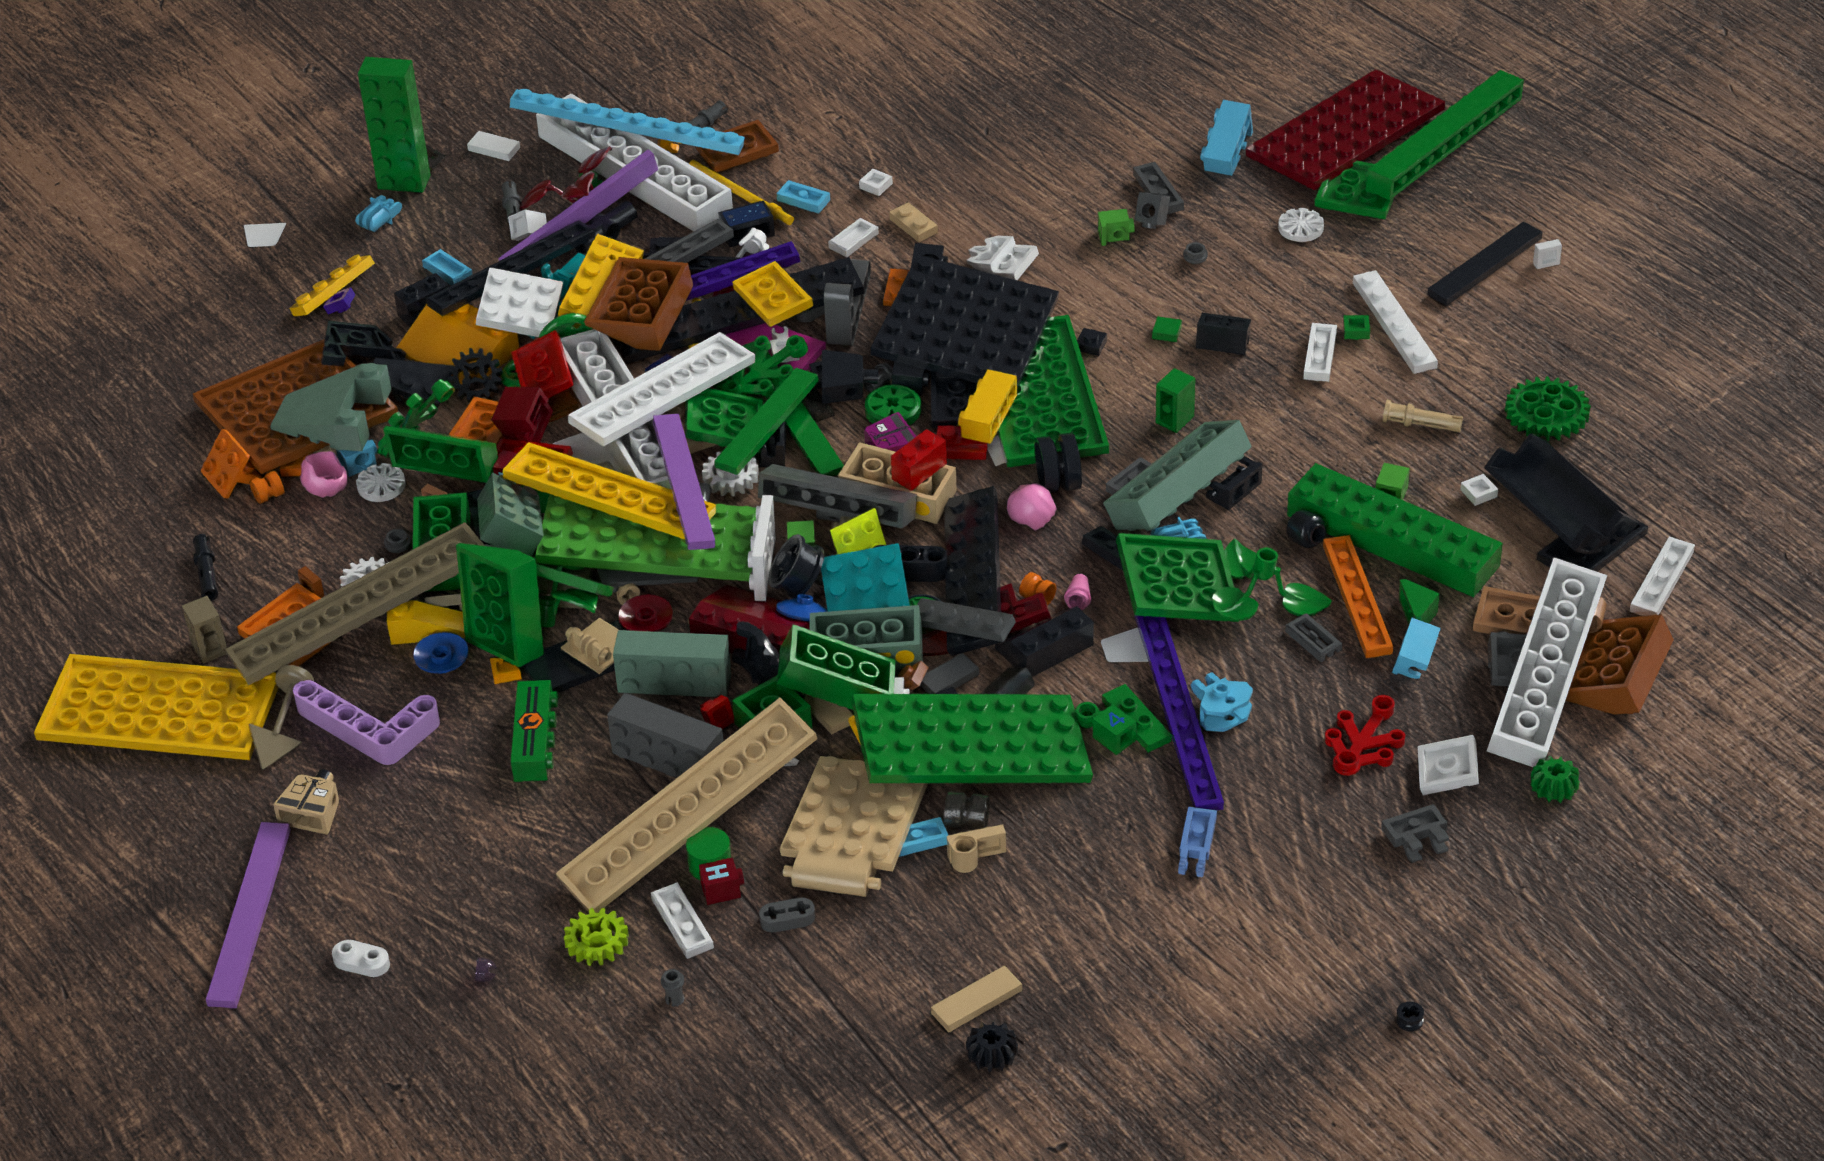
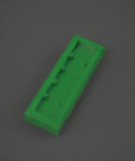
M1126 684L1102 694V702L1107 708L1113 704L1137 721L1136 740L1148 753L1172 742L1171 733Z

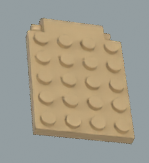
M820 756L780 847L781 856L796 858L793 866H784L783 876L790 877L792 886L862 897L867 896L869 889L880 890L881 878H874L877 869L894 870L928 783H869L864 761Z

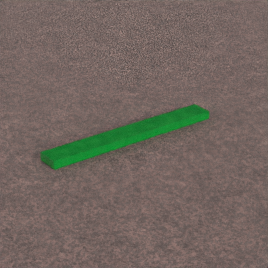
M754 341L742 345L747 350L756 354L757 349L754 346ZM768 351L765 357V361L771 357ZM752 364L746 367L749 372L751 370ZM776 365L772 369H779V367ZM771 380L775 387L774 392L784 382L783 380ZM800 402L785 419L787 430L816 473L833 477L839 475L844 464L803 403Z

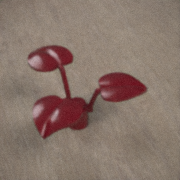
M606 147L588 156L578 168V172L580 174L583 173V175L564 191H561L554 185H550L551 180H545L535 185L522 200L520 211L538 202L547 191H555L561 195L562 199H567L573 204L583 196H589V192L594 189L591 184L594 173L590 170H593L602 162L607 153L612 150V147Z

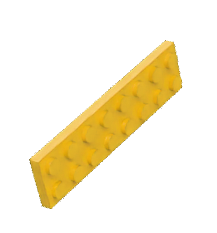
M530 442L503 469L504 479L685 540L671 489ZM704 501L710 520L716 514V504Z

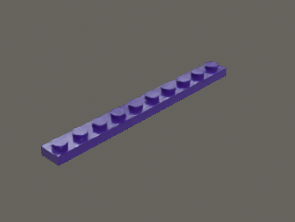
M1134 615L1193 807L1217 811L1224 810L1222 794L1166 618Z

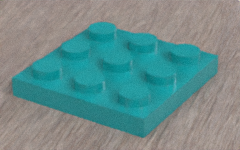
M899 543L824 557L821 572L828 612L910 606Z

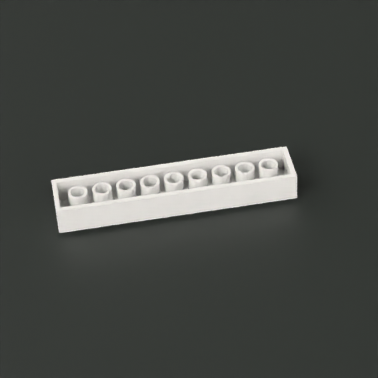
M569 94L566 97L562 98H571L577 100L578 102L588 104L573 94ZM539 113L536 114L539 137L581 163L594 152L611 146L612 150L593 169L607 179L649 149L654 154L658 170L629 192L693 232L719 219L718 212L733 208L730 188L639 134Z
M592 329L560 338L574 384L571 388L582 406L634 379L606 334ZM653 419L606 445L623 474L671 489L653 426Z

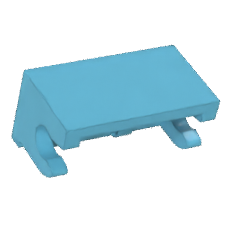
M1411 618L1392 673L1396 675L1399 673L1410 678L1419 679L1421 673L1413 671L1410 667L1426 671L1440 628Z

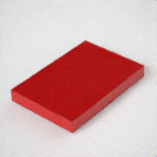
M556 330L511 352L520 387H540L547 398H550L574 386L560 335Z

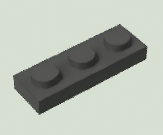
M1156 162L1133 167V176L1145 192L1170 196L1167 214L1184 210V201Z

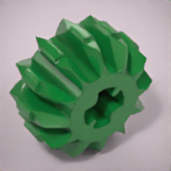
M1549 755L1547 760L1539 759L1531 771L1532 791L1537 792L1538 798L1546 797L1548 803L1551 800H1557L1561 804L1564 799L1571 800L1574 793H1577L1579 789L1578 768L1573 766L1572 761L1564 762L1562 756L1559 759H1553Z

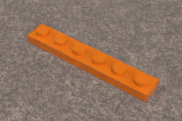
M1350 535L1323 539L1324 551L1365 657L1372 658L1393 654V644Z

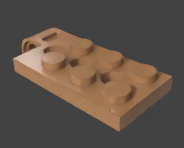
M1484 586L1473 622V631L1486 634L1501 631L1510 634H1527L1532 620L1527 618L1534 616L1540 596ZM1600 597L1588 633L1597 632L1602 627L1607 607L1602 597ZM1501 612H1509V613H1511V614H1510V615H1502V614H1500V613H1501Z

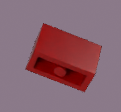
M927 429L891 455L892 480L910 491L915 489L947 464L946 440Z

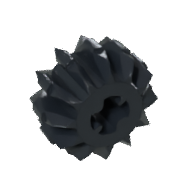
M994 1020L991 1025H986L981 1021L979 1028L971 1029L970 1036L966 1040V1049L968 1050L970 1062L975 1063L978 1070L987 1067L989 1073H991L993 1068H998L1003 1072L1005 1064H1013L1014 1056H1017L1018 1043H1016L1014 1030H1008L1006 1023L997 1026Z

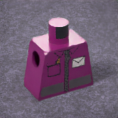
M899 412L866 427L864 430V444L895 452L916 437Z

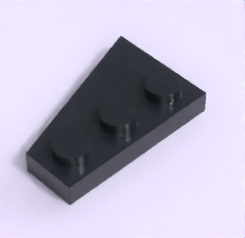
M375 358L373 362L375 364L387 365L392 393L405 398H409L417 393L424 400L423 403L433 394L431 388L438 380L448 381V377L452 375L449 373L448 367H455L454 365ZM436 400L433 404L438 408L440 402Z

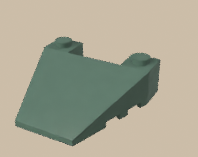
M375 363L360 364L287 394L270 425L271 430L297 438L300 435L310 437L311 442L318 444L320 441L329 443L330 448L336 450L363 451L370 436L365 411L352 410L354 403L385 404L392 390L387 365Z

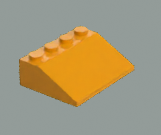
M426 304L396 348L406 352V358L409 360L444 365H454L452 359L460 360L461 351L468 355L469 348H472L474 353H478V350L482 348L485 356L489 352L493 354L492 361L495 359L499 360L500 365L497 367L499 368L512 358L511 352L519 348L517 333L477 326L476 317L479 309L470 304H466L445 316H441ZM490 367L488 368L489 371L487 372V376H489L492 373ZM460 372L459 382L462 385L464 375ZM470 373L471 378H481L479 373L477 375Z

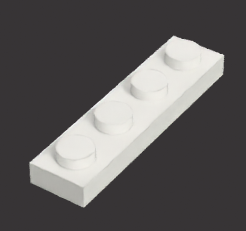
M1669 536L1631 602L1630 612L1641 616L1659 615L1694 553V544Z

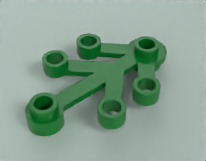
M764 335L757 337L754 341V346L757 349L755 363L752 364L750 372L744 376V368L733 374L732 379L723 385L722 391L744 396L746 394L770 396L775 390L771 380L785 381L794 370L789 364H784L779 369L772 368L789 356L792 358L803 357L808 351V345L804 338L798 335L789 337L786 347L765 361L767 351L771 348V343ZM755 380H761L758 384H751Z
M438 380L431 388L433 394L424 403V400L417 393L413 394L406 401V405L410 408L406 418L400 412H396L389 418L388 423L395 427L420 430L418 424L431 419L438 411V408L433 403L436 400L440 403L448 400L454 393L455 388L448 381ZM384 436L378 442L379 448L377 453L380 456L390 458Z

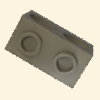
M208 596L182 605L190 642L201 662L204 664L227 655L225 650L227 646L220 617Z

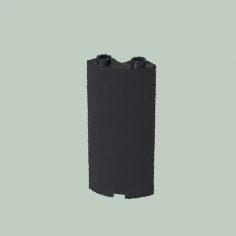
M1534 434L1528 435L1515 454L1499 447L1484 467L1578 553L1592 554L1601 552V547L1608 544L1614 546L1628 536L1639 524L1552 445Z

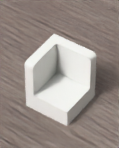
M523 210L509 216L511 240H522L547 223L546 214Z

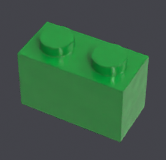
M1174 368L1156 384V424L1177 433L1194 417L1195 377Z

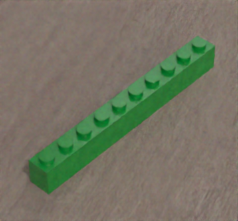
M1502 70L1490 76L1485 82L1477 86L1469 94L1463 96L1461 100L1451 105L1445 112L1438 115L1429 124L1423 126L1421 130L1411 135L1409 139L1398 145L1389 154L1383 156L1373 166H1370L1365 175L1367 179L1366 190L1391 200L1519 102L1522 98L1524 80Z

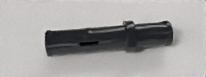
M198 534L193 538L195 548L193 560L198 568L201 597L208 596L210 601H214L219 595L213 566L215 555L211 551L209 536L206 537V534Z

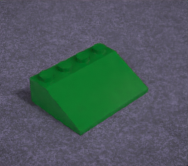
M464 543L457 544L456 552L465 641L517 667H521L544 654L535 558L513 549Z

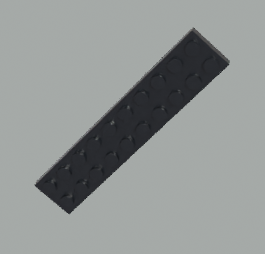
M850 257L789 274L812 298L813 307L807 310L824 306L826 283L851 284L853 287V297L865 294L863 284ZM736 291L684 305L660 351L636 349L619 340L617 341L625 362L628 364L703 342L719 332L726 335L766 322Z

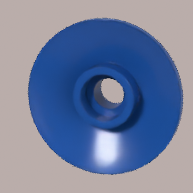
M798 594L797 599L783 600L776 605V610L780 614L801 621L810 622V613L828 612L827 608L814 602L813 597L806 594Z
M442 632L423 638L416 645L413 656L416 665L420 669L429 673L440 674L460 667L466 661L469 652L468 645L462 637L453 633Z

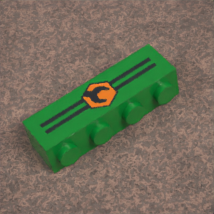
M551 680L517 681L511 753L514 782L548 781V769H553V752H550V748H555L554 731L551 732V728H556V712L553 711V708L558 707L557 691H552Z

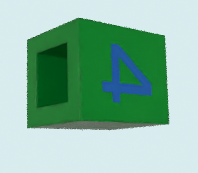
M1112 704L1105 710L1098 712L1093 718V738L1115 755H1118L1136 741L1137 721Z

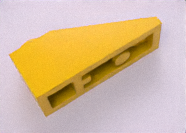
M416 600L407 601L387 611V625L391 645L420 642L429 635L442 632L453 633L465 638L463 612Z

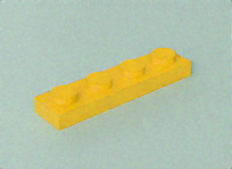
M358 254L349 258L346 261L347 265L343 268L339 267L329 274L330 278L313 285L314 290L310 293H304L295 299L296 303L289 308L293 316L308 315L374 265L372 257L370 255L360 257Z

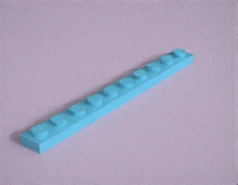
M516 89L510 99V108L739 155L744 146L745 137L739 136L734 132L715 131L711 127H696L687 122L677 123L662 117H648L643 113L633 114L624 112L619 108L609 109L601 107L596 103L585 104L571 98L561 99L552 94L533 93L528 89Z

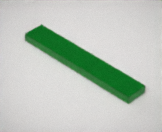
M795 368L714 460L715 468L738 475L818 383V374Z

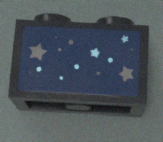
M764 200L718 212L719 219L733 229L734 237L726 241L729 248L738 246L739 242L750 232L751 228L761 230L765 233L766 238L775 236L774 217Z

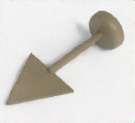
M285 665L277 670L275 682L283 692H286L273 731L249 723V729L262 771L302 744L301 741L279 734L292 696L294 695V686L300 681H314L312 674L299 666Z

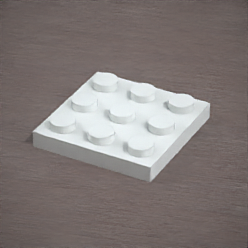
M489 268L476 317V325L539 337L541 330L550 321L555 319L563 282Z

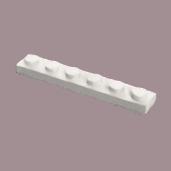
M1375 270L1354 275V286L1413 374L1436 369L1438 360L1378 272Z

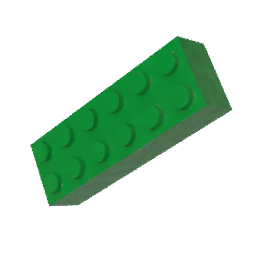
M365 57L358 72V79L377 188L380 190L423 193L431 174L413 62L406 59Z

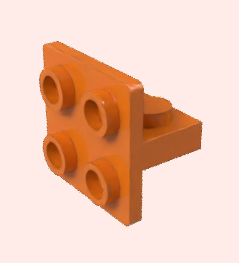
M221 429L207 459L203 463L201 473L219 494L227 499L230 497L237 482L249 484V481L252 479L262 478L251 462L248 461L250 455L228 430Z

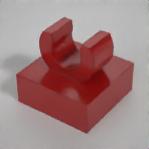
M720 695L716 699H709L700 705V710L706 723L723 730L734 722V714L728 697Z

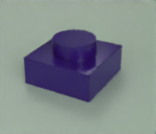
M351 287L335 293L323 306L327 314L336 311L342 313L349 309L355 293Z

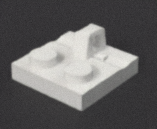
M1474 735L1418 746L1419 783L1422 795L1479 784L1477 747Z

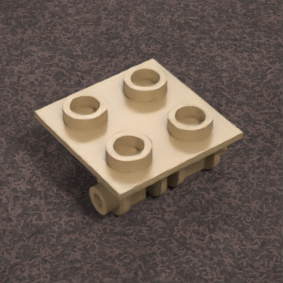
M598 618L583 631L578 627H570L565 633L568 642L561 649L600 674L614 663L613 651L618 629L601 618Z

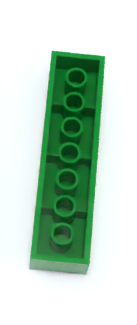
M1317 463L1288 492V517H1291L1299 510L1310 511L1324 520L1327 534L1334 537L1350 535L1354 546L1473 598L1500 567L1502 542Z

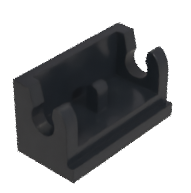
M1202 312L1197 323L1196 348L1245 355L1250 339L1251 319Z
M785 421L762 446L759 453V468L769 467L772 464L785 466Z
M1243 457L1239 462L1247 467L1239 465L1236 471L1221 483L1212 481L1209 486L1214 489L1206 492V498L1230 510L1262 483V463H1256L1247 457Z

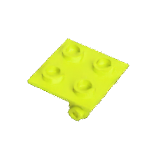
M875 508L830 530L837 552L836 555L870 549L877 545H886Z

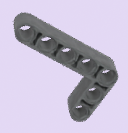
M851 259L863 284L865 294L853 297V287L851 284L826 283L824 309L827 344L853 346L870 280V260Z

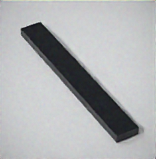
M578 220L428 297L427 306L441 316H445L482 296L489 268L525 274L595 238V230Z

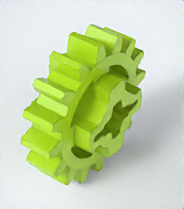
M590 908L589 914L585 915L579 912V919L571 918L569 920L570 927L564 928L565 948H568L569 956L576 955L578 963L587 959V965L589 966L595 960H598L599 965H603L606 958L613 962L615 960L614 954L622 955L623 947L628 946V927L625 925L623 917L617 918L616 911L606 914L605 908H601L599 913H595L594 909Z

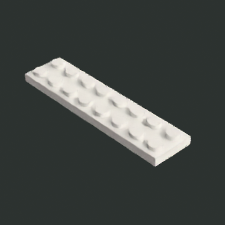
M719 332L568 415V423L604 447L653 419V415H661L755 363V354Z

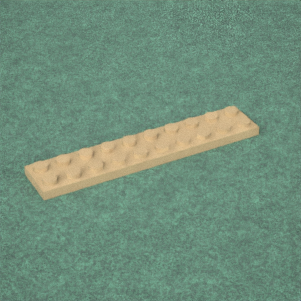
M778 698L556 873L557 878L588 912L590 908H593L595 913H598L601 908H605L682 847L688 838L706 828L816 741V733L781 698Z

